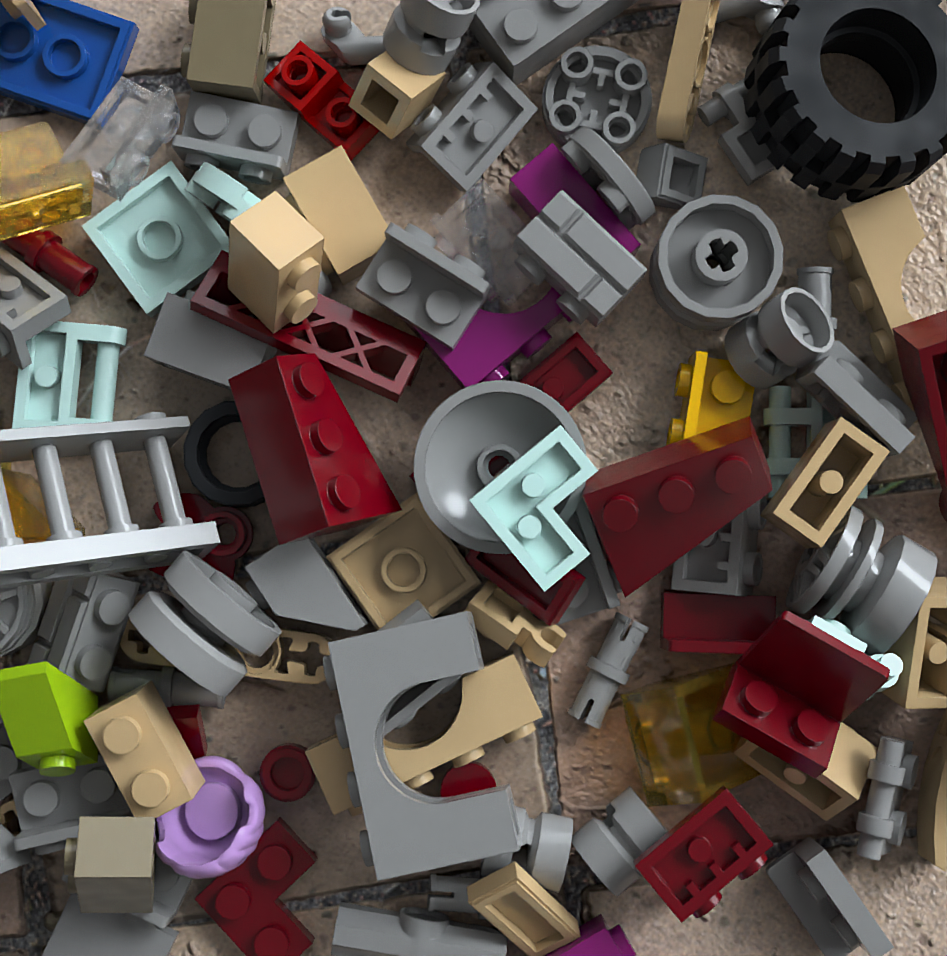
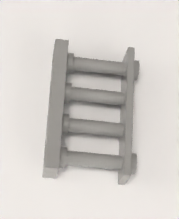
M151 412L140 415L134 420L0 430V463L34 460L51 533V536L45 542L24 544L22 538L16 537L0 466V589L169 566L183 551H188L203 559L220 544L215 521L193 523L192 518L185 516L169 448L190 427L188 416L166 417V414L163 412ZM146 451L163 523L158 528L140 530L138 524H132L115 453ZM91 455L108 525V530L103 535L83 537L82 531L75 530L59 458Z

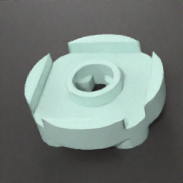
M204 162L200 169L195 172L184 189L212 209L219 201L220 204L215 212L228 222L261 201V199L249 192L247 187L207 162Z

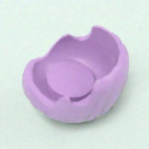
M204 756L194 759L205 779V783L195 797L187 803L155 818L159 833V840L155 844V851L159 859L164 864L171 866L175 873L193 879L219 877L237 868L256 849L258 840L261 838L264 830L265 805L259 785L231 760L220 756Z

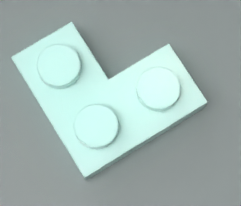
M561 425L557 426L469 499L544 592L590 555L553 508L598 470Z

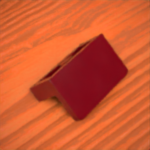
M661 592L660 648L669 652L744 654L776 620V596L747 595L745 597L724 594Z

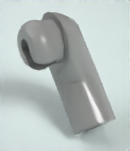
M721 0L716 24L745 16L755 20L758 33L764 35L783 9L784 4L782 0Z
M332 7L323 14L321 33L324 42L343 62L349 65H367L386 51L383 44V36H365L351 21V13L347 9Z

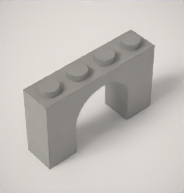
M465 611L328 642L330 655L323 657L324 674L330 691L338 690L342 713L335 715L336 732L342 749L350 748L354 771L347 774L348 790L353 806L355 808L362 806L367 830L360 831V847L365 865L367 867L374 866L377 881L519 851L523 841L510 784L450 797L427 796L409 788L396 776L389 765L384 750L383 734L386 719L395 702L406 691L424 682L484 669L472 612Z

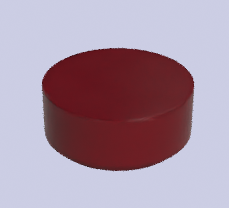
M284 743L272 749L264 757L260 766L259 776L261 785L269 796L278 801L293 802L303 798L312 789L317 778L305 754L306 747L296 743Z
M472 761L458 768L451 766L442 779L440 794L441 797H450L496 787V781L492 772L485 765Z

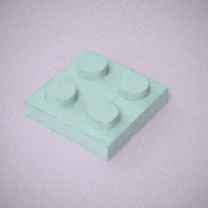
M169 161L82 225L85 232L133 297L151 318L160 312L167 292L181 297L187 290L192 289L204 279L221 250L229 253V237L203 202L184 190L188 182L172 161Z

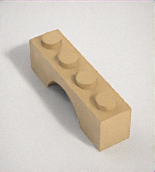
M905 186L841 209L828 222L830 230L827 232V238L834 257L838 261L844 260L852 280L848 284L850 297L856 309L861 313L864 311L873 330L870 333L872 350L880 363L887 364L895 383L891 385V390L914 411L903 380L892 328L915 321L905 305L901 280L908 256L926 236Z
M510 651L485 663L482 670L462 674V700L455 717L443 731L430 739L417 743H398L383 738L384 750L389 765L396 776L409 788L415 789L434 778L431 769L450 760L454 768L461 767L483 756L485 752L482 745L502 736L505 743L508 744L531 734L536 730L533 721L542 718L543 715L513 651ZM337 733L312 744L305 751V754L333 815L346 809L349 810L352 817L362 814V806L356 808L353 806L348 790L347 774L354 771L350 748L342 749Z

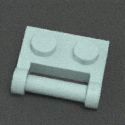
M57 321L27 340L26 345L32 364L23 370L18 367L12 429L113 421L120 347H126L127 329L108 325ZM83 343L98 344L90 419L75 418Z

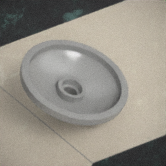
M495 380L481 382L451 395L431 414L420 433L415 449V485L419 499L430 519L444 534L465 547L484 553H512L469 499L495 478L488 470L489 461L493 457L503 456L511 465L559 425L565 429L586 455L582 436L572 417L563 406L547 393L530 385L515 381ZM586 481L553 508L565 524L570 520L580 503Z

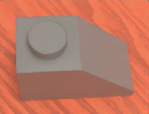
M314 538L280 546L277 545L245 567L252 578L245 583L252 598L264 611L271 607L275 615L351 631H357L369 623Z

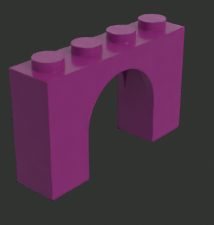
M553 143L510 178L509 194L532 220L539 215L541 210L559 191L563 190L635 257L641 245L639 241ZM551 287L539 302L519 312L502 314L479 309L453 351L409 323H405L419 339L427 342L426 347L458 385L464 389L481 382L505 380L510 375L509 371L505 368L506 365L520 353L526 359L531 358L552 339L548 330L563 317L569 323H572L573 320L558 306L556 300L561 295Z

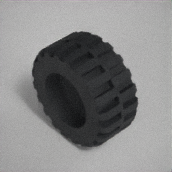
M789 0L752 52L753 59L746 68L744 79L746 88L750 89L743 98L745 113L748 118H756V123L750 130L756 143L759 146L765 143L771 151L767 157L771 164L777 170L784 166L793 174L790 181L804 190L810 184L818 187L817 194L820 197L836 201L843 193H846L848 201L861 202L872 198L874 195L877 196L889 190L892 191L899 187L910 185L947 153V15L938 6L942 0ZM827 53L847 54L861 59L873 67L884 79L892 94L895 107L894 123H877L864 120L850 113L839 104L824 81L820 65V55Z

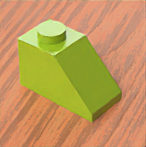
M47 661L0 669V715L16 758L39 769V774L49 777L71 775L76 772V766L98 763V748L83 722L98 709V696Z

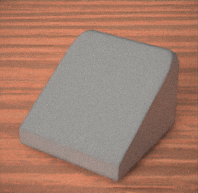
M666 142L642 149L636 177L649 194L654 206L680 210L688 202L702 198L708 158Z

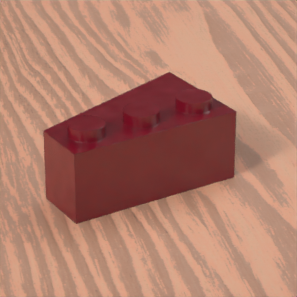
M316 353L275 356L228 379L279 546L353 529L402 510Z
M748 416L598 469L594 475L586 480L583 497L626 598L771 492L772 483L769 465L752 420Z

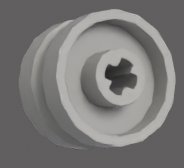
M711 194L688 202L669 219L650 257L649 282L657 303L674 321L693 330L719 331L740 322L773 293L783 270V245L775 224L759 206L735 195ZM713 259L720 265L711 269L706 260Z
M183 551L164 572L166 584L177 599L164 592L148 591L128 615L131 623L139 633L175 667L214 694L226 697L247 674L245 662L235 648L248 655L261 657L282 631L268 614L258 606L256 601L238 584L198 556L188 551Z

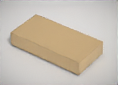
M515 861L467 886L468 903L527 956H544L581 937L578 920Z

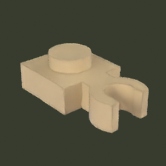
M490 580L485 583L465 609V611L472 612L475 628L483 636L495 641L506 650L509 649L513 642L522 647L523 653L531 662L543 668L567 635L556 624L549 626L535 618L532 612Z

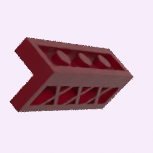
M221 250L190 300V310L290 355L316 353L325 371L398 403L406 385L411 387L420 369L427 343L319 293L317 294V305L308 317L297 324L289 322L282 327V330H278L273 334L228 289L229 253ZM213 297L231 306H226L210 298ZM319 346H322V347H324V348H326V349H328V350H330V351H333V352H335V353H330V352H328V351H326V350H323V349L319 348ZM371 369L393 378L394 381L372 372Z

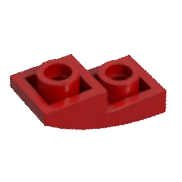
M301 40L263 79L265 84L292 111L299 112L301 119L334 149L342 145L350 161L380 131L348 106L355 90L343 81L341 75L334 67Z

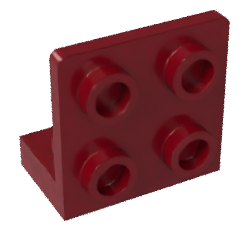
M783 611L732 665L712 720L816 779L828 768L841 722L888 681L890 669L867 656L862 651L849 646L814 626L811 622L789 611Z
M723 785L637 857L633 863L682 923L691 915L695 918H700L710 912L722 899V894L719 891L738 876L740 880H744L756 873L768 859L765 852L774 844Z

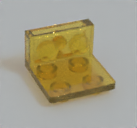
M40 122L0 133V241L91 215L94 176L85 159L68 163L47 122Z

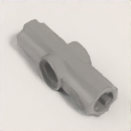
M341 902L334 929L331 955L506 956L508 938L497 928L450 921L448 915L439 911L428 912L427 908L404 907L397 912Z

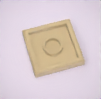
M415 493L400 504L401 511L378 519L326 556L377 630L381 629L417 599L434 618L481 584L451 539L430 519L423 508L418 493Z

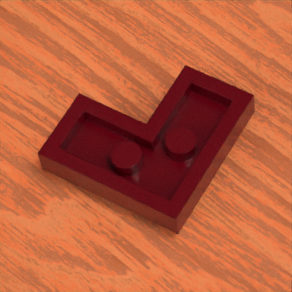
M279 817L262 833L256 849L241 865L222 876L216 877L194 899L246 956H300L313 944L315 937L278 897L317 861L318 857L288 824Z

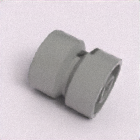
M400 0L383 33V44L387 53L398 64L421 75L443 73L449 66L461 43V36L464 35L480 6V0Z
M791 287L764 304L760 311L751 313L729 328L725 335V351L735 372L747 384L754 388L765 390L793 374L797 367L801 368L831 350L834 343V329L830 317L822 304L812 294L796 287Z
M630 786L606 806V819L600 820L593 817L572 835L571 842L591 870L616 897L620 896L642 877L633 861L668 832Z
M515 806L523 841L521 846L528 844L527 850L520 848L516 852L483 858L481 860L480 876L486 877L515 861L546 891L559 893L570 854L573 818L541 812L533 819L529 818L526 808Z

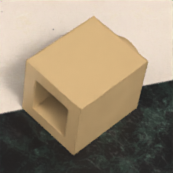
M385 51L367 64L348 106L392 140L409 127L423 110L430 106L446 73L443 72L437 75L415 73L398 64Z

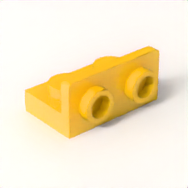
M696 350L689 357L688 364H679L674 395L683 397L680 419L671 418L666 445L751 415L755 388L747 384L735 372L729 360L708 357V352Z

